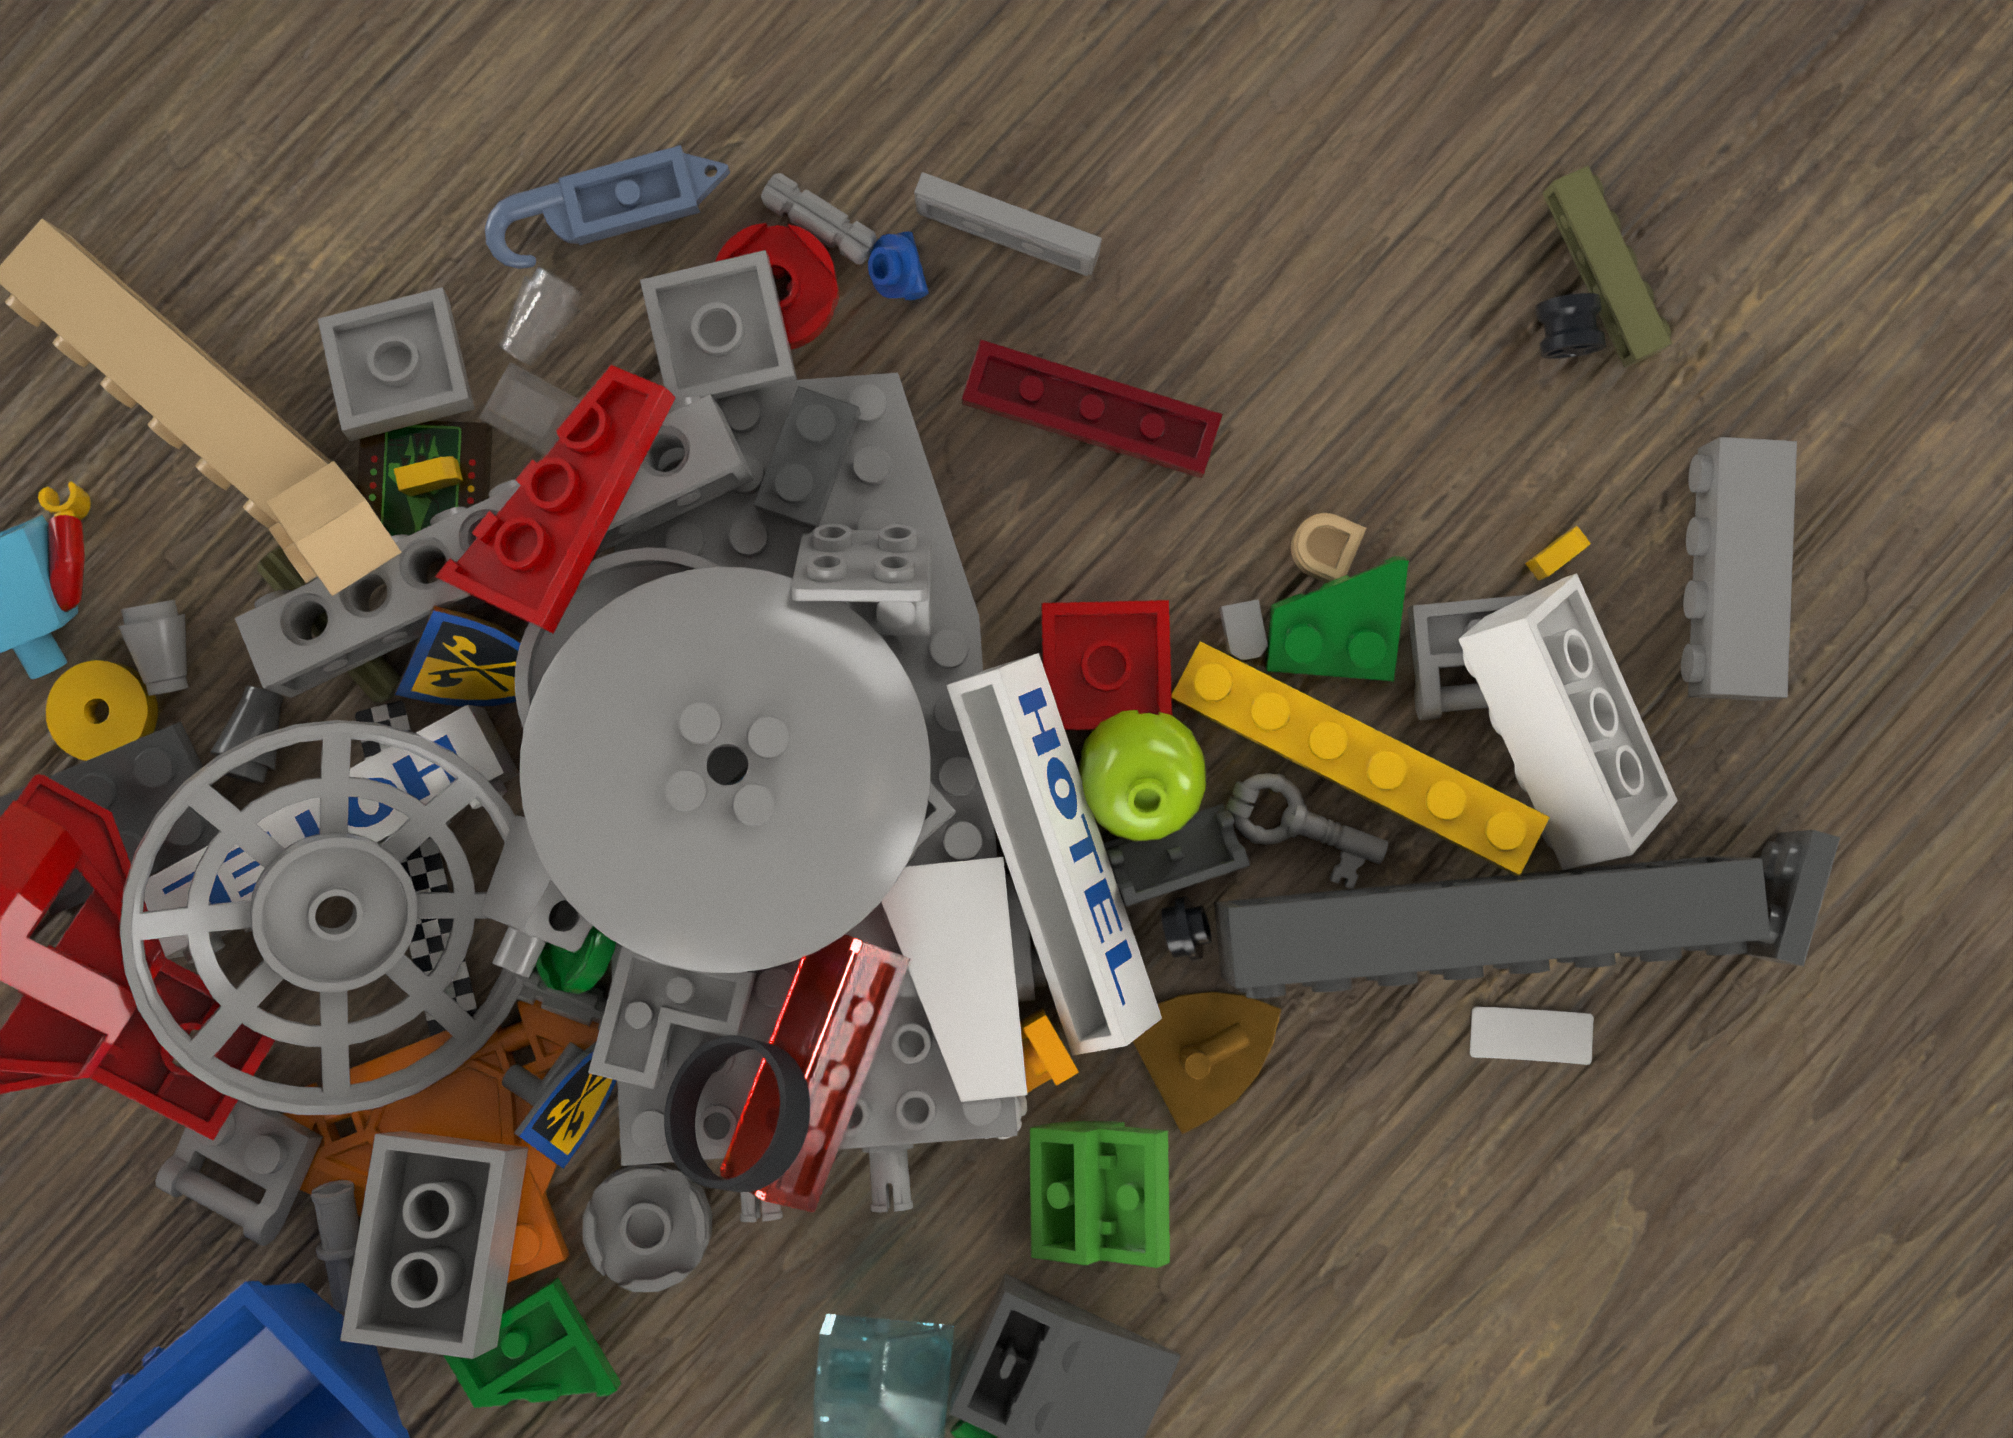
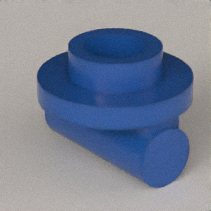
M907 231L881 236L874 244L868 261V271L875 289L886 298L904 297L905 300H916L928 295L929 291L913 233Z

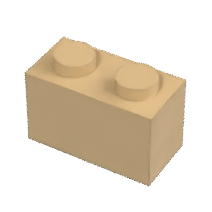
M332 461L266 502L279 520L278 523L268 529L305 583L318 576L332 596L402 553L367 500L335 461Z

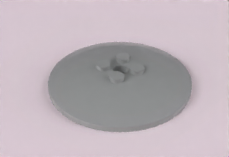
M712 567L666 575L639 585L615 598L594 613L573 633L546 670L532 699L524 726L520 750V788L528 830L537 854L551 880L566 900L587 922L623 947L656 962L694 971L739 973L775 967L817 952L841 938L858 925L883 900L908 863L919 838L927 810L930 789V749L922 709L912 683L898 658L883 638L862 617L841 601L793 600L791 589L793 578L744 567ZM721 747H734L745 755L748 762V770L741 781L733 785H721L709 776L707 762L715 750Z

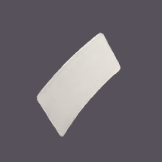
M1476 1006L1472 1009L1470 1055L1476 1058L1517 1059L1589 1065L1592 1062L1594 1017L1587 1013Z

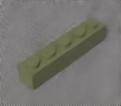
M1588 165L1553 181L1542 194L1588 292L1600 295L1602 310L1599 312V316L1623 367H1629L1660 353L1672 344L1669 324L1664 317L1659 316L1655 308L1653 290L1648 282L1642 280L1638 272L1636 254L1630 246H1626L1622 238L1619 218L1613 210H1609L1603 197L1604 187L1597 175L1592 174Z

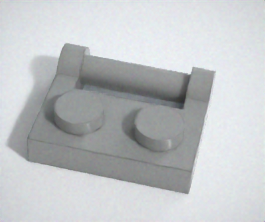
M1528 595L1413 605L1407 608L1415 676L1414 701L1419 720L1440 719L1442 712L1489 708L1478 683L1441 687L1439 668L1465 666L1463 649L1458 639L1485 616Z
M238 1100L214 1141L187 1127L185 1128L174 1155L167 1159L160 1168L156 1177V1186L173 1197L185 1195L243 1227L245 1237L259 1245L265 1246L273 1241L281 1231L323 1136L277 1111L258 1108ZM207 1157L266 1189L261 1203L257 1204L199 1172L205 1158Z

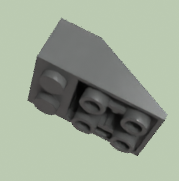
M1005 1273L952 1389L950 1414L1000 1438H1144L1181 1356L1175 1351Z

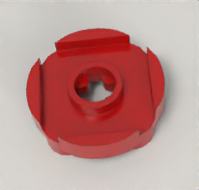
M767 223L751 225L737 232L724 244L715 262L766 250L773 277L779 279L786 274L792 280L786 287L789 295L784 300L779 301L790 350L805 346L825 330L839 302V288L831 256L824 245L813 234L801 227L787 224L788 227L781 225L768 226Z

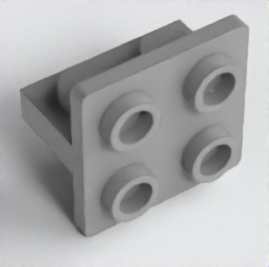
M826 524L814 530H805L802 532L791 585L792 599L795 601H841L862 617L879 635L930 636L932 533L929 531H917L911 526L901 524L885 526L880 530H851L849 527L841 524Z

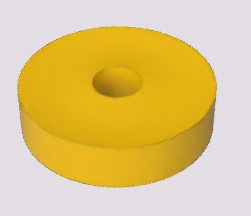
M101 660L83 662L64 672L51 688L46 703V722L52 738L66 753L84 761L152 734L158 718L156 696H148L146 683H143L139 672L120 663ZM105 701L109 707V715L105 721L100 723L96 718L95 710L100 702Z

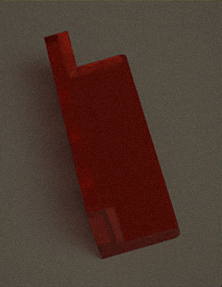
M844 934L841 938L817 952L801 958L769 1043L786 1051L797 1062L804 1074L810 1096L808 1131L803 1146L790 1168L770 1185L749 1193L766 1202L815 1212L911 958ZM764 1057L720 1168V1175L727 1180L743 1174L758 1162L770 1145L777 1128L780 1113L779 1087L774 1071Z

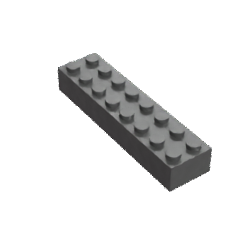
M1704 856L1521 873L1520 876L1510 874L1214 902L1221 978L1234 988H1238L1239 992H1245L1246 998L1252 999L1286 995L1285 984L1302 983V986L1312 987V992L1352 989L1351 978L1366 977V980L1377 981L1378 986L1410 985L1418 983L1417 972L1429 971L1433 975H1443L1444 980L1475 979L1484 977L1483 966L1493 965V968L1509 969L1511 974L1540 973L1550 971V959H1557L1559 963H1575L1577 968L1605 967L1616 965L1615 953H1620L1622 957L1640 956V961L1645 962L1681 959V947H1684L1685 951L1706 950V955H1735L1748 952L1747 941L1771 939L1762 858Z

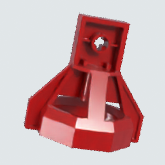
M35 775L16 801L13 800L0 817V981L18 989V993L23 995L0 1030V1094L90 1078L214 1141L238 1099L220 1093L189 1073L184 1067L175 1065L172 1062L174 1057L158 1042L140 1014L125 975L119 928L123 888L131 863L113 814L47 776ZM75 868H77L92 887L93 892L57 946L53 947L49 944L48 947H45L33 941L30 937ZM145 901L143 912L148 911ZM159 938L144 940L146 962L159 996L176 1023L188 1035L193 1029L199 1031L221 1005L212 997L199 975L165 957ZM242 1023L214 1056L230 1067L254 1076L275 1039L255 1032Z

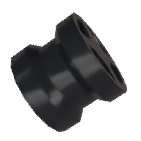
M1569 294L1545 300L1535 306L1537 320L1544 324L1545 338L1540 343L1542 358L1563 359L1598 352L1606 347L1605 334L1597 328L1596 316L1602 310L1599 294Z

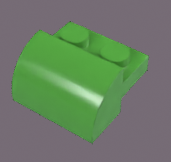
M1068 1121L1030 1127L1031 1258L1080 1265H1089L1101 1260L1153 1268L1170 1263L1168 1130L1125 1127V1122Z

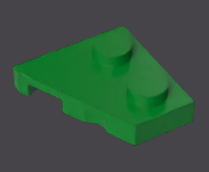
M1394 556L1384 560L1385 564L1351 577L1345 575L1323 584L1320 589L1306 595L1299 593L1271 604L1268 646L1265 659L1266 670L1271 672L1394 681L1409 560L1405 557Z
M558 1277L503 1311L496 1348L473 1359L443 1355L474 1408L503 1406L512 1400L520 1399L527 1400L530 1403L557 1401L560 1396L596 1393V1397L609 1396L616 1392L622 1384Z

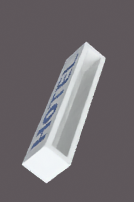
M1039 653L950 683L946 686L1072 1056L1127 1046L1160 1021L1162 1016L1094 815L1086 802L1082 779Z
M466 705L416 732L458 755L480 772L501 796L507 792L503 783L519 775L485 708ZM393 746L350 768L349 777H361L392 785L416 797L424 804H427L455 780L453 776L440 766L408 750ZM349 797L348 833L369 838L380 845L409 819L404 813L383 803L360 797ZM311 798L288 805L265 817L257 825L284 848L303 838L319 834L320 798ZM476 798L469 803L472 809L482 806ZM448 820L445 824L449 825L451 820ZM235 844L217 872L210 893L209 904L251 901L255 884L264 867ZM208 846L149 877L144 897L148 911L187 906L188 891L196 867ZM247 928L244 929L245 933L252 931V929ZM232 930L209 932L210 943L214 953L225 946L221 936ZM187 935L159 938L167 959L184 956L188 964L194 962L189 950Z

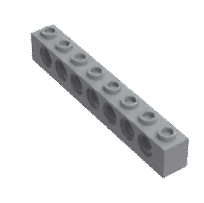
M710 394L701 399L698 396L686 397L672 404L595 555L754 480L724 412ZM672 448H684V458L677 468L668 472L658 470L659 460L666 451ZM516 479L496 486L489 492L490 498L469 508L454 507L438 513L430 520L431 526L410 536L404 534L391 536L402 553L333 596L317 576L314 578V581L293 591L278 590L260 597L254 603L255 609L236 617L235 620L262 687L292 698L419 638L433 606L471 614L490 605L448 585L440 579L428 584L427 571L432 562L440 557H446V561L451 558L456 562L461 558L477 538L471 532L489 511L496 515L520 487ZM386 584L387 597L384 603L378 609L370 611L369 599L372 592L377 587ZM327 612L328 623L326 629L320 636L313 639L311 627L314 620L321 613Z

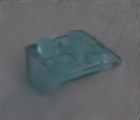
M826 1314L819 1336L814 1391V1438H944L954 1325Z

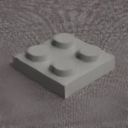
M766 250L640 280L664 387L676 397L674 402L690 396H698L701 399L709 394L716 400L797 381L772 268Z
M443 287L318 318L341 430L349 441L475 409L450 301Z

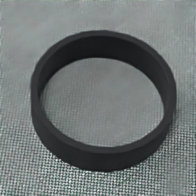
M737 1035L713 1039L703 1044L686 1059L671 1084L664 1113L665 1137L669 1152L680 1171L690 1180L704 1187L733 1192H751L762 1189L780 1178L797 1158L808 1131L810 1096L806 1079L799 1065L780 1047ZM755 1049L768 1061L777 1079L780 1093L778 1124L770 1145L758 1162L743 1174L723 1180L711 1171L699 1151L695 1132L696 1110L702 1090L718 1066L739 1052Z

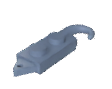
M681 145L564 176L558 178L559 182L512 194L499 201L488 214L484 228L486 244L493 257L502 264L517 269L531 268L535 266L536 258L533 255H519L512 252L505 241V232L508 226L517 220L544 214L547 224L560 239L567 243L583 245L701 213L699 204L730 174V169L727 164L686 154ZM710 170L717 171L713 177H708L707 173Z

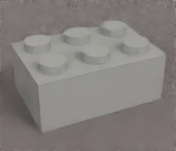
M407 1131L375 1134L340 1341L470 1359L476 1358L497 1347L528 1147Z

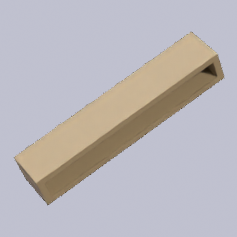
M41 219L0 265V285L11 293L5 300V303L13 311L36 327H39L42 322L46 323L58 334L52 342L57 349L84 368L90 362L106 375L100 382V385L108 393L131 409L137 403L140 404L153 416L147 425L158 436L177 449H180L184 444L191 448L201 457L195 464V467L224 490H228L231 485H234L249 498L243 505V508L265 527L270 528L279 522L266 503L267 501L332 462L322 451L72 236L46 220ZM342 470L345 473V475L350 479L351 476H349L344 470Z

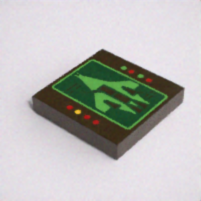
M427 421L360 439L357 489L367 500L390 536L400 534L410 536L431 526L430 520L442 511L454 507L469 508L489 498L493 427L488 423ZM453 456L458 459L463 481L457 485L411 497L398 490L393 469L438 457Z

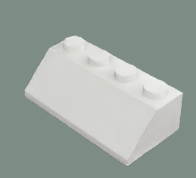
M1576 573L1485 616L1458 639L1463 649L1464 664L1468 672L1476 678L1489 706L1491 724L1495 731L1503 737L1514 761L1515 774L1519 785L1529 794L1535 810L1550 817L1542 832V836L1546 844L1554 850L1563 870L1633 855L1678 801Z

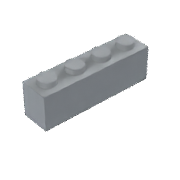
M1719 437L1698 448V454L1692 458L1688 482L1690 491L1696 493L1695 517L1690 520L1687 528L1686 549L1689 555L1694 556L1693 580L1688 582L1683 600L1685 616L1691 619L1690 644L1685 646L1681 658L1682 678L1685 682H1689L1688 697L1768 701L1788 697L1797 441Z

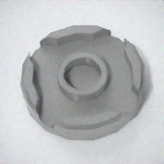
M669 1163L626 1165L613 1171L596 1188L583 1214V1244L592 1265L603 1276L606 1274L612 1281L619 1283L618 1286L632 1292H659L682 1282L701 1262L712 1237V1210L703 1188L686 1177L678 1167Z

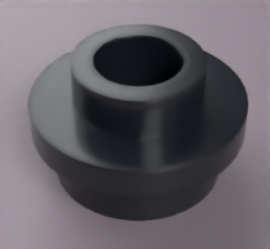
M1187 896L1176 898L1174 906L1162 909L1163 930L1169 950L1174 958L1188 955L1191 961L1203 958V945L1212 942L1210 924L1205 909L1202 905L1193 907Z

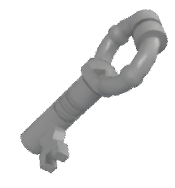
M1257 774L1246 779L1244 782L1237 781L1232 791L1234 797H1230L1226 806V810H1230L1234 818L1235 828L1243 837L1250 840L1251 843L1263 845L1278 844L1290 837L1295 838L1298 835H1302L1315 841L1320 840L1321 843H1327L1328 846H1335L1336 849L1341 850V863L1334 866L1330 880L1339 883L1340 878L1344 877L1346 878L1345 886L1351 889L1354 888L1358 879L1356 869L1364 864L1365 859L1380 864L1387 852L1388 841L1346 825L1342 826L1341 823H1334L1331 819L1326 820L1323 816L1309 812L1307 805L1304 804L1300 790L1282 774ZM1260 789H1271L1273 792H1280L1288 802V807L1283 812L1281 818V825L1275 829L1265 830L1259 825H1253L1248 819L1254 807L1251 803L1256 802Z

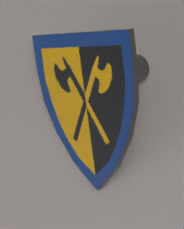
M569 1042L543 1080L519 1064L510 1067L502 1080V1085L533 1106L515 1131V1134L563 1169L600 1116L617 1081L588 1073L596 1042L585 1051Z

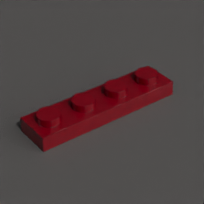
M981 339L961 399L962 405L1198 478H1202L1205 474L1223 415Z

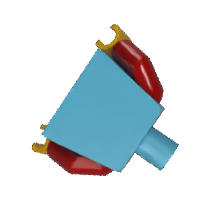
M72 481L68 483L70 496L62 505H60L58 493L49 486L39 492L38 500L40 505L54 515V517L48 520V523L43 515H40L0 532V653L13 649L30 679H36L49 674L68 662L51 632L63 627L78 614V604L82 600L85 550L83 523L81 520L88 514L91 508V500L89 495Z

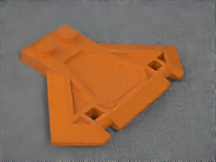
M535 1000L533 1005L519 1001L517 1006L522 1021L503 1029L500 1025L483 1047L454 1072L417 1094L379 1108L341 1115H296L284 1112V1116L323 1136L299 1190L311 1195L313 1189L325 1183L339 1180L351 1181L354 1183L355 1188L354 1197L357 1213L361 1217L375 1134L407 1131L528 1147L507 1283L564 1261L570 1254L546 1194L557 1164L515 1134V1131L533 1106L502 1085V1080L508 1069L516 1064L512 1052L531 1045L536 1060L522 1067L543 1080L569 1042L585 1051L597 1041L599 1023L592 1021L589 1027L542 1009L541 1001ZM446 1030L350 1068V1084L372 1081L405 1069L436 1051L452 1035ZM315 1082L305 1087H318ZM352 1117L357 1132L340 1138L335 1122Z

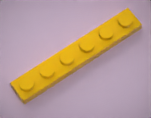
M1201 641L1172 693V700L1515 876L1521 875L1550 819L1549 816Z

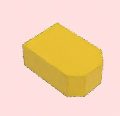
M453 456L438 457L393 469L398 490L410 497L454 486L463 481L458 459Z
M1576 526L1560 536L1525 564L1539 581L1549 577L1591 543L1580 528Z

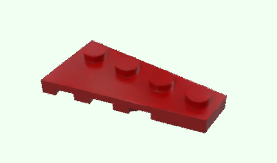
M611 365L556 430L559 440L545 457L539 462H535L532 459L516 478V481L520 484L516 492L496 515L490 511L471 532L477 537L476 540L457 562L450 558L435 577L448 585L554 634L676 397L666 387Z

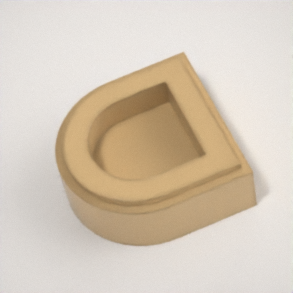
M1320 513L1313 515L1300 524L1293 534L1291 540L1292 558L1302 572L1328 583L1347 575L1367 528L1335 514Z

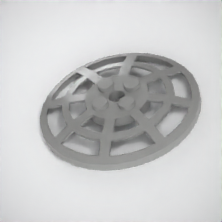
M331 720L295 724L255 736L218 755L188 778L157 812L135 851L123 888L119 929L124 970L140 1014L158 1042L189 1073L220 1093L258 1108L296 1115H341L379 1108L419 1093L454 1072L483 1047L508 1016L525 983L518 979L512 980L515 973L503 968L487 999L473 1016H470L444 991L453 980L466 956L473 934L475 918L490 919L482 915V905L487 892H475L474 879L466 854L454 833L445 823L476 798L489 813L505 843L511 825L516 818L511 807L480 772L451 750L417 733L380 723ZM322 740L320 778L305 779L279 787L252 801L242 810H239L211 786L230 770L263 753L300 742ZM351 740L374 741L408 750L440 766L453 776L455 780L427 804H424L416 797L392 785L361 777H349ZM349 797H360L383 803L404 813L409 819L380 845L369 838L348 833ZM311 798H320L319 834L303 838L284 848L257 825L265 817L288 805ZM190 806L220 831L211 840L196 867L188 891L187 906L143 912L145 889L156 855L174 823ZM431 837L447 863L453 882V892H415L413 883L401 862L426 839ZM235 844L264 867L255 884L251 901L209 904L210 893L217 872ZM332 896L346 897L353 902L354 909L350 920L338 928L323 927L315 919L316 910L320 903ZM453 918L446 947L434 969L429 975H426L404 955L415 933L417 919ZM251 928L258 950L264 960L235 988L229 982L216 960L210 943L209 932ZM187 935L189 950L197 972L212 997L221 1005L192 1038L176 1023L157 992L146 962L144 940ZM386 974L408 994L402 1001L379 1014L348 1023L347 991L365 986ZM285 979L301 988L319 992L320 1025H309L285 1020L262 1010L258 1005ZM424 1010L452 1035L436 1051L405 1069L372 1081L350 1084L349 1045L363 1043L388 1034L413 1020ZM243 1023L253 1031L279 1042L305 1047H321L322 1087H297L265 1081L230 1067L214 1055Z

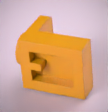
M1043 1008L1020 1021L1027 1093L1050 1079H1053L1057 1086L1079 1073L1073 1059Z

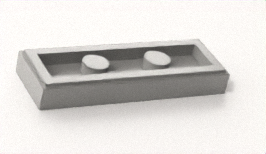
M921 173L914 191L916 209L919 215L1087 277L1088 274L1092 276L1100 253L1101 237L927 173Z

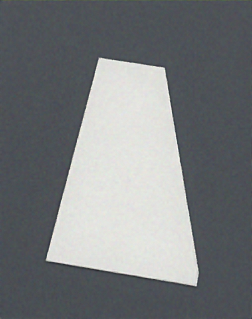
M1003 857L905 867L896 883L881 902L961 1102L1027 1095Z

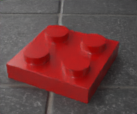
M1169 600L1041 603L1042 664L1065 731L1095 730L1101 722L1122 711L1138 710L1139 714L1152 713L1159 715V712L1172 715Z

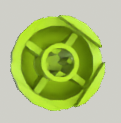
M1138 710L1122 711L1101 722L1084 742L1078 770L1082 779L1086 802L1094 815L1095 821L1113 835L1136 842L1159 840L1181 830L1198 812L1206 789L1205 759L1192 731L1172 715L1159 712V715L1152 713L1139 714Z

